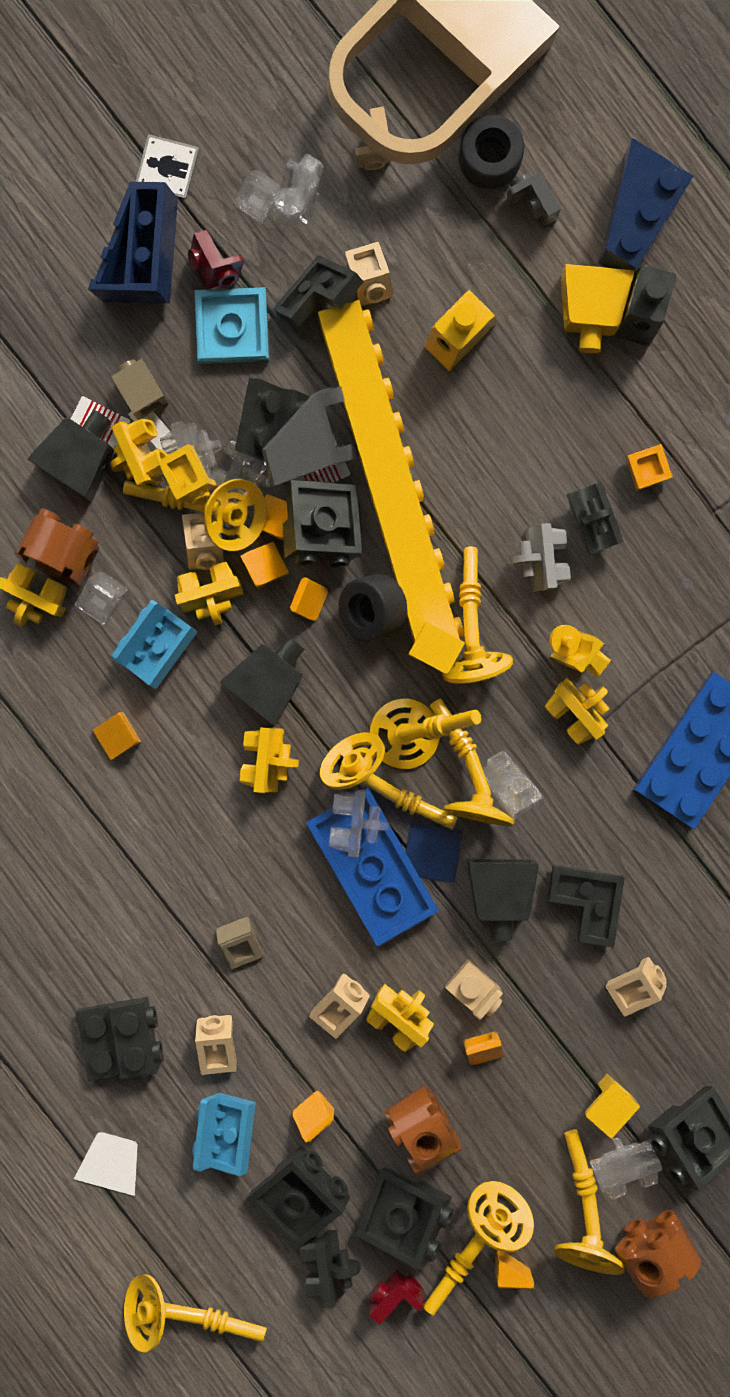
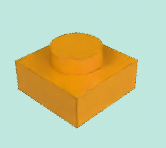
M662 444L625 457L636 491L673 478Z

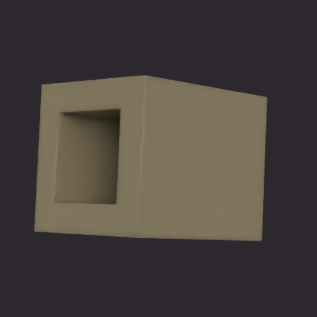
M132 359L123 363L117 368L118 373L111 376L137 420L143 419L169 403L143 359L138 361Z

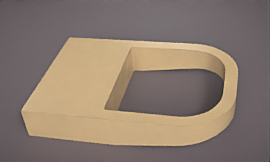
M378 0L340 40L333 52L327 79L329 101L339 119L380 156L402 164L427 162L447 150L465 132L469 124L492 106L551 48L560 26L532 0ZM400 15L406 17L479 86L438 130L419 139H403L385 131L352 100L343 80V72L347 65Z

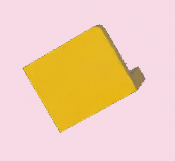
M426 621L408 655L447 674L450 672L465 642Z
M606 1074L598 1083L602 1093L588 1107L585 1115L612 1139L640 1106L628 1091L610 1075Z

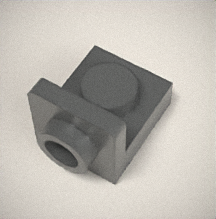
M541 171L532 176L528 173L521 175L510 184L511 188H509L506 198L509 206L528 197L529 199L526 201L527 206L535 220L540 218L544 227L557 221L561 208Z

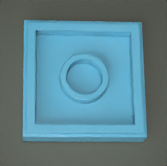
M265 287L195 290L197 359L199 364L269 361L267 296Z

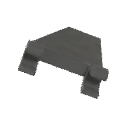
M341 386L333 389L329 387L313 393L262 449L271 485H278L322 468L359 457L356 443L349 445L342 443L335 446L325 406L345 401Z

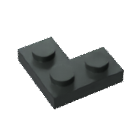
M318 255L275 305L273 310L281 319L299 328L304 321L311 317L314 309L321 301L341 310L346 303L353 299L356 291L364 281L355 271Z
M552 865L547 900L549 902L582 907L577 941L614 948L625 877L617 874Z

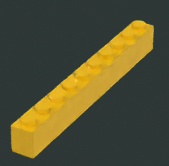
M360 300L346 303L341 310L333 307L319 311L320 327L338 387H342L345 399L343 401L354 441L357 445L360 462L395 580L403 589L407 600V620L413 641L415 642L426 621L458 639L463 638L465 633L460 617L453 618L450 604L455 603L450 583L443 584L440 570L445 569L441 551L439 548L433 550L429 537L435 535L432 520L429 514L423 516L419 503L425 501L422 486L419 480L413 481L409 468L415 467L410 447H403L399 434L405 432L399 412H392L389 400L394 399L392 385L389 377L382 378L379 368L380 365H384L382 351L379 343L373 345L369 332L374 331L369 309L362 311Z

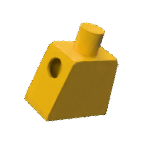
M565 265L560 279L564 329L567 332L581 333L579 351L599 353L601 351L602 335H615L621 324L634 270Z
M468 290L435 323L424 347L450 371L496 325L495 315ZM440 340H444L450 349L446 348Z

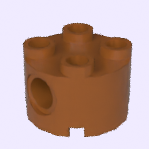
M41 508L39 514L34 515L15 555L25 563L31 558L36 561L34 568L69 585H72L74 582L76 587H80L99 551V542L92 538L94 533L79 524H74L70 528L60 523L61 518L58 515Z
M427 1085L420 1087L384 1111L391 1125L388 1130L398 1147L404 1145L409 1153L407 1155L408 1162L416 1175L428 1171L463 1149L455 1129L452 1130L448 1122L450 1120L430 1088H427Z
M666 1210L657 1217L645 1222L641 1218L629 1222L624 1228L626 1235L615 1247V1251L620 1261L624 1264L625 1270L638 1293L641 1291L642 1295L648 1298L660 1297L674 1292L681 1287L678 1282L679 1279L686 1275L688 1281H690L701 1267V1258L673 1210Z

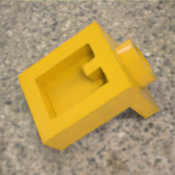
M187 444L158 460L161 470L178 501L190 502L191 505L200 503L211 496L209 491L217 487L215 480L208 477L193 445Z

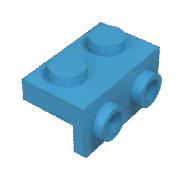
M151 600L147 607L140 612L137 621L126 636L119 641L111 658L125 666L149 686L157 689L198 631L156 601Z
M217 1093L201 1100L196 1115L198 1121L197 1136L192 1148V1155L194 1157L193 1170L201 1172L205 1169L213 1168L237 1176L248 1173L256 1102L224 1093Z

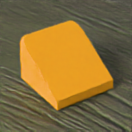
M266 494L267 515L262 531L284 541L282 523L288 520L287 502Z
M274 542L240 555L257 589L289 574Z
M302 578L290 606L291 612L316 621L327 597V588L308 578Z
M124 712L117 713L93 729L94 734L110 760L142 742Z
M495 1031L463 1041L470 1065L495 1060L504 1055L500 1038Z
M315 1091L293 1110V1118L306 1143L310 1142L334 1121V1107L319 1091Z
M496 1250L495 1276L498 1287L513 1289L534 1288V1280L530 1268L506 1252Z

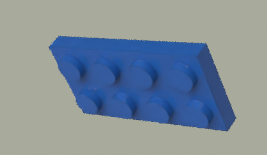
M715 672L709 674L633 788V790L692 829L696 828L730 777V682Z
M368 787L306 822L376 946L383 944L439 911Z

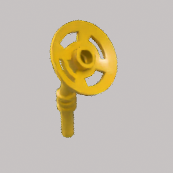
M233 479L221 484L215 489L209 499L191 505L190 502L186 503L176 500L170 486H166L164 489L146 484L137 485L136 482L128 480L125 481L123 486V494L161 502L163 507H168L170 504L172 509H175L177 506L178 510L181 511L187 508L203 512L204 526L209 539L216 546L227 551H238L251 545L258 538L265 525L267 507L263 493L255 484L243 479ZM232 488H242L247 493L245 495H242L237 492L228 493V490ZM237 498L239 501L235 504L228 501V499ZM254 505L253 521L250 527L247 528L244 525L247 518V507ZM211 515L215 516L213 523L211 522ZM225 523L232 525L234 528L225 529L223 526ZM220 532L226 535L237 534L238 538L224 540L219 537Z
M476 547L464 548L463 583L460 584L459 604L463 607L466 649L463 651L464 657L455 661L450 672L447 674L442 673L443 679L449 683H471L489 679L507 671L513 665L511 655L501 652H485L484 647L480 646L477 607L481 605V585L477 583L478 549Z
M441 698L430 705L435 716L440 714L452 715ZM462 729L451 731L449 743L450 745H455L453 749L455 752H459V759L464 758L476 794L472 795L471 801L451 803L445 805L443 810L452 815L501 826H514L515 821L509 815L492 806L494 799L490 798L491 790L475 751L477 745L471 744L473 739L471 737L467 738L469 734L467 731H462Z
M397 699L385 704L378 710L371 722L370 733L379 736V728L387 729V737L393 747L387 753H384L382 761L395 768L411 769L424 764L432 757L438 747L440 737L448 736L453 730L479 724L481 722V714L478 710H471L451 716H446L445 714L435 716L426 705L419 701ZM397 708H411L410 713H399L390 719L386 716ZM424 715L426 719H424L423 723L419 724L418 720ZM409 718L408 724L402 723L398 726L394 724L398 719ZM412 742L416 744V746L411 749H401L402 745H408ZM419 749L423 751L420 756L414 759L399 760L400 755H410Z
M363 732L349 736L336 744L324 758L320 768V777L327 787L342 790L363 783L395 803V808L399 809L402 806V811L410 810V815L417 813L451 830L453 829L458 817L422 801L419 795L414 797L413 792L407 794V790L404 788L400 791L373 774L381 764L385 753L384 743L376 734ZM371 745V748H370V749H368V748H357V749L353 750V748L358 747V746ZM343 757L339 772L332 774L335 764Z
M569 1130L564 1135L575 1171L572 1174L575 1180L574 1184L577 1187V1194L582 1196L587 1236L582 1237L581 1243L569 1242L555 1245L553 1252L558 1258L583 1269L603 1274H623L625 1272L624 1264L614 1255L603 1249L604 1242L601 1241L595 1194L598 1187L594 1184L596 1180L592 1176L593 1169L588 1168L578 1130Z
M490 1181L480 1184L471 1193L467 1211L469 1221L476 1234L461 1254H455L456 1260L452 1259L450 1261L451 1267L447 1266L445 1268L447 1273L425 1302L423 1308L429 1314L434 1316L456 1284L464 1281L462 1276L466 1277L469 1274L467 1269L472 1270V1262L486 1244L501 1252H515L522 1249L530 1241L534 1229L533 1216L527 1202L512 1187L501 1182ZM484 1195L486 1200L479 1206L478 1213H476V1203ZM499 1195L507 1199L517 1211L511 1214L507 1207L497 1202V1196ZM488 1207L490 1212L483 1216L485 1208ZM510 1224V1230L506 1234L503 1230ZM518 1225H522L518 1240L512 1242L510 1238L515 1235ZM491 1237H496L498 1242L492 1240Z
M150 1275L136 1276L129 1284L124 1302L126 1332L131 1344L139 1352H150L158 1346L163 1335L165 1319L203 1325L204 1330L210 1327L211 1332L218 1330V1334L221 1335L224 1332H228L261 1343L264 1342L267 1328L229 1317L228 1312H224L221 1315V1310L217 1309L216 1312H213L211 1307L208 1310L165 1303L158 1283ZM141 1291L144 1297L142 1298V1301L138 1304L136 1313L137 1299ZM139 1327L145 1335L149 1336L148 1340L142 1336Z

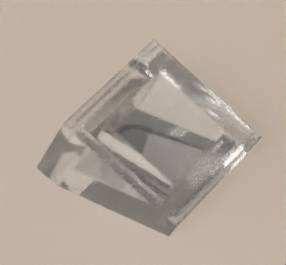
M254 170L248 172L233 204L263 224L282 198L286 189L261 171Z
M98 571L88 579L75 606L105 625L125 597L128 589L106 573Z

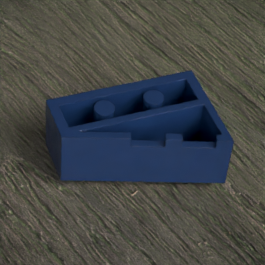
M632 138L624 154L622 170L614 196L615 199L599 263L607 268L635 271L694 176Z
M130 181L113 224L115 230L108 247L104 246L100 256L103 259L95 280L91 279L88 290L102 302L170 304L178 197L166 182Z

